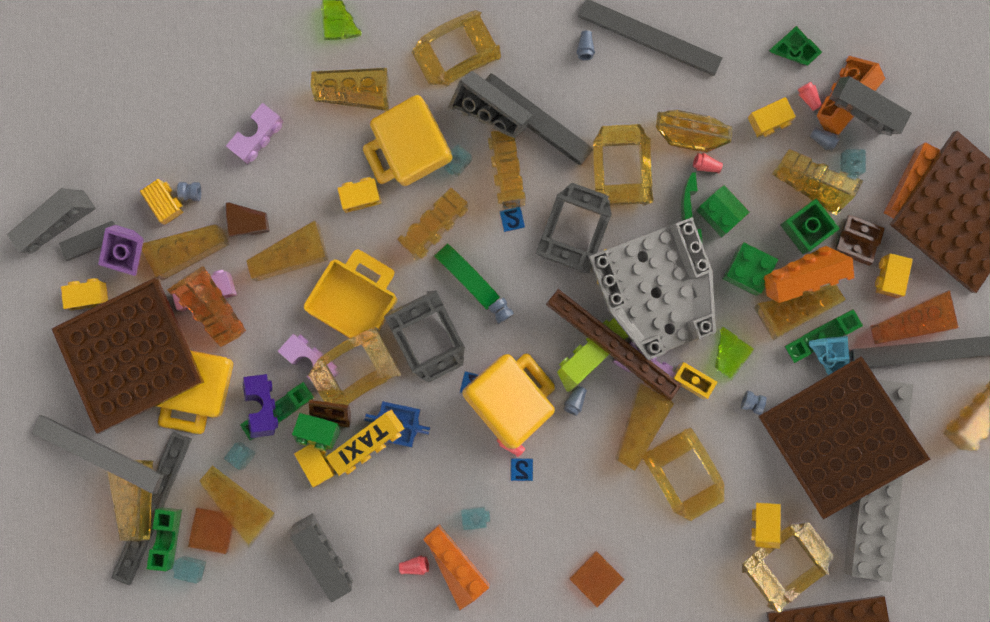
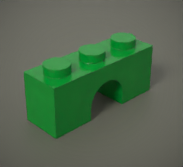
M166 507L155 509L152 529L156 530V540L154 546L149 549L146 569L164 572L173 569L182 509Z

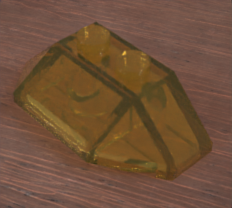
M681 110L657 113L655 127L671 146L708 153L732 141L733 127L724 124L714 117Z

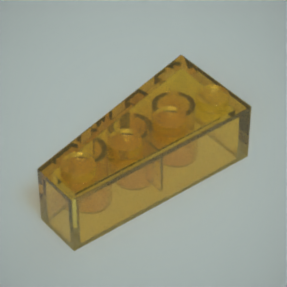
M387 68L311 72L310 85L315 102L389 111L390 83Z
M492 131L491 138H488L489 150L493 149L494 156H491L492 168L496 167L497 172L494 175L495 186H499L500 193H497L498 205L502 204L503 209L525 206L526 197L525 192H523L522 176H520V164L517 157L515 138L500 131Z
M788 149L772 172V175L812 201L817 198L825 209L835 215L856 196L863 183V180L859 178L854 180L847 177L848 174L840 171L837 173L828 169L829 166L824 163L816 164L812 161V158Z
M314 220L249 258L246 262L251 279L257 282L327 261L329 257L320 226Z
M826 285L820 287L818 291H805L802 296L781 303L774 300L757 303L754 310L774 341L841 305L846 299L837 285Z
M990 381L986 385L987 388L983 392L978 393L972 399L974 402L970 406L964 407L959 412L960 416L956 420L949 422L946 426L947 429L943 432L959 450L977 451L981 447L978 442L982 439H987L990 435L988 431L990 429Z
M637 384L636 393L615 460L635 471L674 403L645 385Z
M135 460L153 469L152 460ZM107 471L119 540H150L152 493Z
M213 465L199 480L201 487L247 547L250 548L274 519L275 513Z

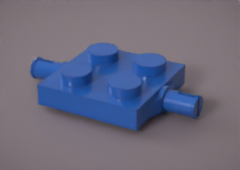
M382 401L381 410L377 416L367 413L365 415L368 418H365L364 422L372 423L384 413L390 410L394 412L405 429L400 432L401 437L394 442H391V440L387 441L389 443L413 447L414 438L417 433L429 435V431L422 429L430 430V427L419 425L421 409Z

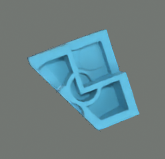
M848 336L809 341V346L817 355L819 362L824 366L828 375L850 363Z

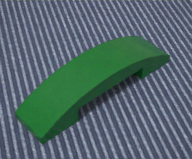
M696 172L691 173L683 188L681 197L682 221L692 217L690 195H695L698 191ZM697 229L702 242V231Z
M448 243L434 255L486 310L500 298L483 277Z
M852 309L804 334L784 347L793 363H796L814 352L809 346V341L848 335L863 327V324L855 310Z
M305 382L300 383L275 402L273 416L277 417L278 424L309 403V400L314 399ZM247 419L240 426L251 441L255 438H250Z

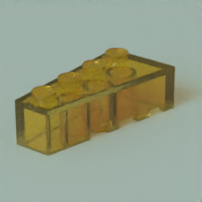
M450 188L433 204V210L429 209L422 214L419 224L413 223L408 228L405 237L401 235L397 238L400 246L416 261L419 258L423 259L429 253L428 248L432 244L435 246L442 239L441 235L445 230L447 232L450 231L455 225L454 221L458 217L462 218L467 213L468 202L453 188Z
M214 224L145 242L142 246V252L155 277L164 281L230 245L222 228Z

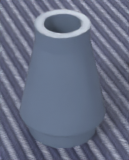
M588 30L581 32L576 52L581 60H591L595 54L592 32Z
M815 127L810 135V138L814 139L822 148L831 152L840 140L837 134L818 129L817 127Z
M577 386L565 401L563 409L575 416L579 412L581 413L587 390Z

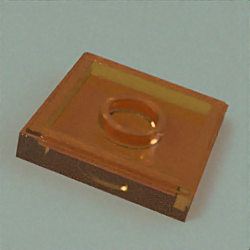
M199 507L196 508L188 547L227 554L236 515Z
M597 551L569 578L597 608L625 580Z

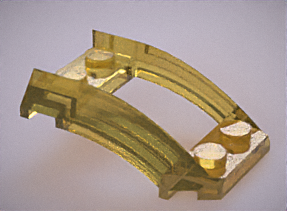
M474 10L456 17L420 38L412 50V54L429 84H442L447 87L470 71L488 65L489 62L496 59H501L500 45L496 46L481 18L482 12ZM463 26L478 54L444 71L430 43L444 34Z
M640 124L602 126L593 141L595 191L608 195L610 205L642 204V206L654 202L651 172V138L646 135L645 130ZM639 145L641 183L605 185L603 147Z
M373 327L349 338L321 356L308 373V376L324 402L349 405L356 398L387 382L388 379L394 376H401L397 361L393 359L382 339L379 329ZM362 344L376 370L342 391L327 364Z
M691 427L683 429V432L652 450L649 449L641 456L673 512L683 518L693 521L725 502L724 482ZM694 450L711 478L713 485L681 503L662 467Z
M809 522L791 524L780 532V545L794 536L815 564V566L804 572L785 588L763 561L776 548L760 547L742 563V573H747L767 600L768 604L766 606L777 613H781L788 603H791L817 580L830 573L828 571L829 564L832 563L834 554Z

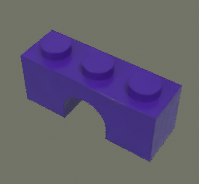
M267 374L243 377L242 385L245 401H256L262 407L259 412L248 415L250 438L274 435L276 428H278V419L273 416L275 400L274 398L271 399L270 392L273 391L272 381L268 380Z

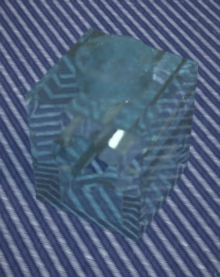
M457 144L451 151L452 160L444 165V170L452 176L455 174L459 177L471 163L472 155ZM460 159V164H453V160L457 161Z
M846 149L840 154L841 176H847L848 179H857L866 172V150Z
M236 442L224 459L238 470H243L256 453L242 442Z
M485 506L463 508L461 510L463 530L487 528V523L490 522L489 510L485 511ZM474 513H477L478 516L482 517L479 519L478 523H475V520L471 519V517L474 516Z
M182 556L173 565V578L198 583L202 581L207 561Z

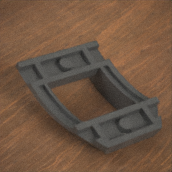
M575 183L565 187L556 196L536 254L542 258L577 269L580 272L590 273L592 264L589 256L598 252L612 215L609 196ZM565 202L601 215L587 252L552 239Z
M436 290L426 291L427 294L395 310L391 309L384 316L412 373L428 383L463 366L465 346ZM437 312L454 347L420 364L403 329Z

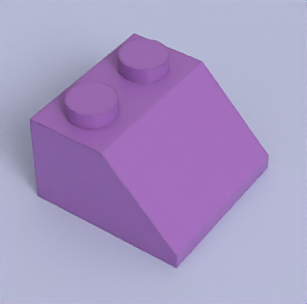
M118 225L105 228L98 265L136 276L144 239L134 230Z

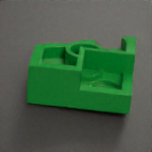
M797 26L769 50L772 54L806 66L822 53L815 43L808 39Z

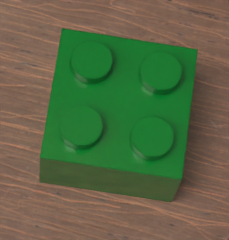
M817 198L780 224L802 255L810 252L840 229Z
M743 242L738 246L722 279L758 296L762 294L765 288L764 276L772 273L779 259Z

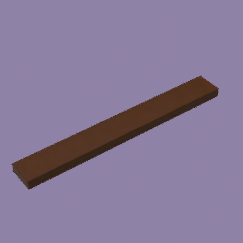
M557 289L546 303L550 309L668 401L673 399L682 386L560 289Z

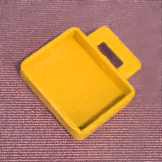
M420 95L410 97L370 121V127L376 139L363 146V153L379 184H385L395 178L402 186H408L450 163L452 160L451 151L428 105ZM380 148L390 166L386 171L375 152Z
M359 249L354 250L346 264L339 260H332L304 303V309L308 314L356 343L370 346L386 321L384 316L391 309L393 310L397 303L396 295L386 289L394 277V270ZM359 263L380 275L377 283L356 271Z
M190 350L204 383L158 405L157 407H161L158 424L164 428L202 434L205 431L208 417L217 418L223 414L234 364L227 357ZM172 410L196 414L195 422L171 417Z
M527 353L517 360L510 354L498 357L462 391L465 400L508 449L518 448L555 411L554 406L547 399L554 391L555 385L531 355ZM525 368L529 370L542 387L538 388L524 371Z

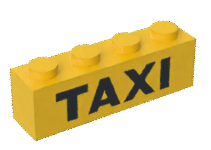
M390 410L331 452L326 458L339 476L343 473L348 475L357 469L355 466L357 463L361 462V464H364L371 459L370 454L376 451V453H379L386 448L385 443L391 440V442H394L401 437L400 432L405 428L394 412Z

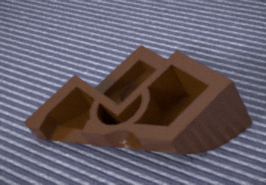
M230 202L226 203L229 237L270 232L267 213Z

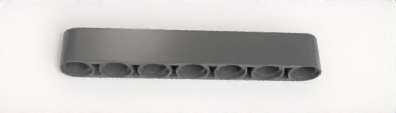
M490 73L485 79L530 112L533 116L527 127L576 164L582 165L592 153L593 149L589 144L497 76Z

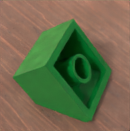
M725 185L719 188L696 209L721 238L750 213Z
M299 413L292 432V437L296 440V443L307 446V443L315 445L314 448L321 451H326V449L332 450L340 435L337 423Z

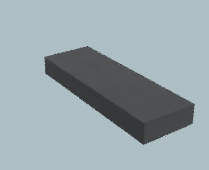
M113 221L107 222L60 242L59 245L65 260L69 261L101 248L105 228L114 226L115 223Z

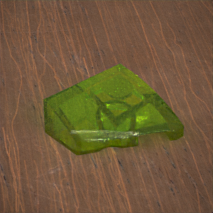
M322 0L321 12L324 40H340L361 36V30L356 27L352 15L347 12L342 0Z
M722 327L715 368L732 381L750 357L754 348L739 339L737 335L725 327Z

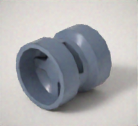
M186 182L178 183L177 196L180 201H187L188 199L200 201L202 190L199 182L191 184Z
M505 298L496 301L488 307L491 313L495 314L498 324L514 315L512 309L508 308Z
M747 390L741 402V409H750L755 414L761 415L765 408L767 397L762 395L756 396L753 392Z

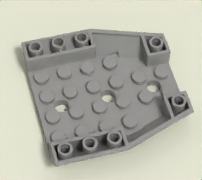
M692 217L589 256L609 312L647 360L666 353L665 351L692 340L702 339L716 333L713 271ZM639 252L644 253V262L638 260L637 255ZM652 288L658 290L659 295L657 298L652 297ZM666 324L672 326L671 334L665 332Z

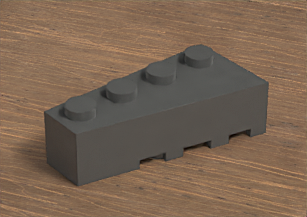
M470 71L460 79L448 105V108L462 111L461 114L467 117H475L478 119V122L482 124L488 123L493 126V129L513 138H516L527 127L533 116L473 71Z
M850 76L840 77L829 98L835 102L837 107L845 109L879 134L889 136L901 134L912 114L910 111Z
M61 188L7 235L19 253L32 254L38 251L39 247L96 208L84 190Z
M312 513L292 526L290 538L330 602L332 603L352 591L353 579L350 573L344 570L342 560L334 552L332 544L327 539L314 514Z

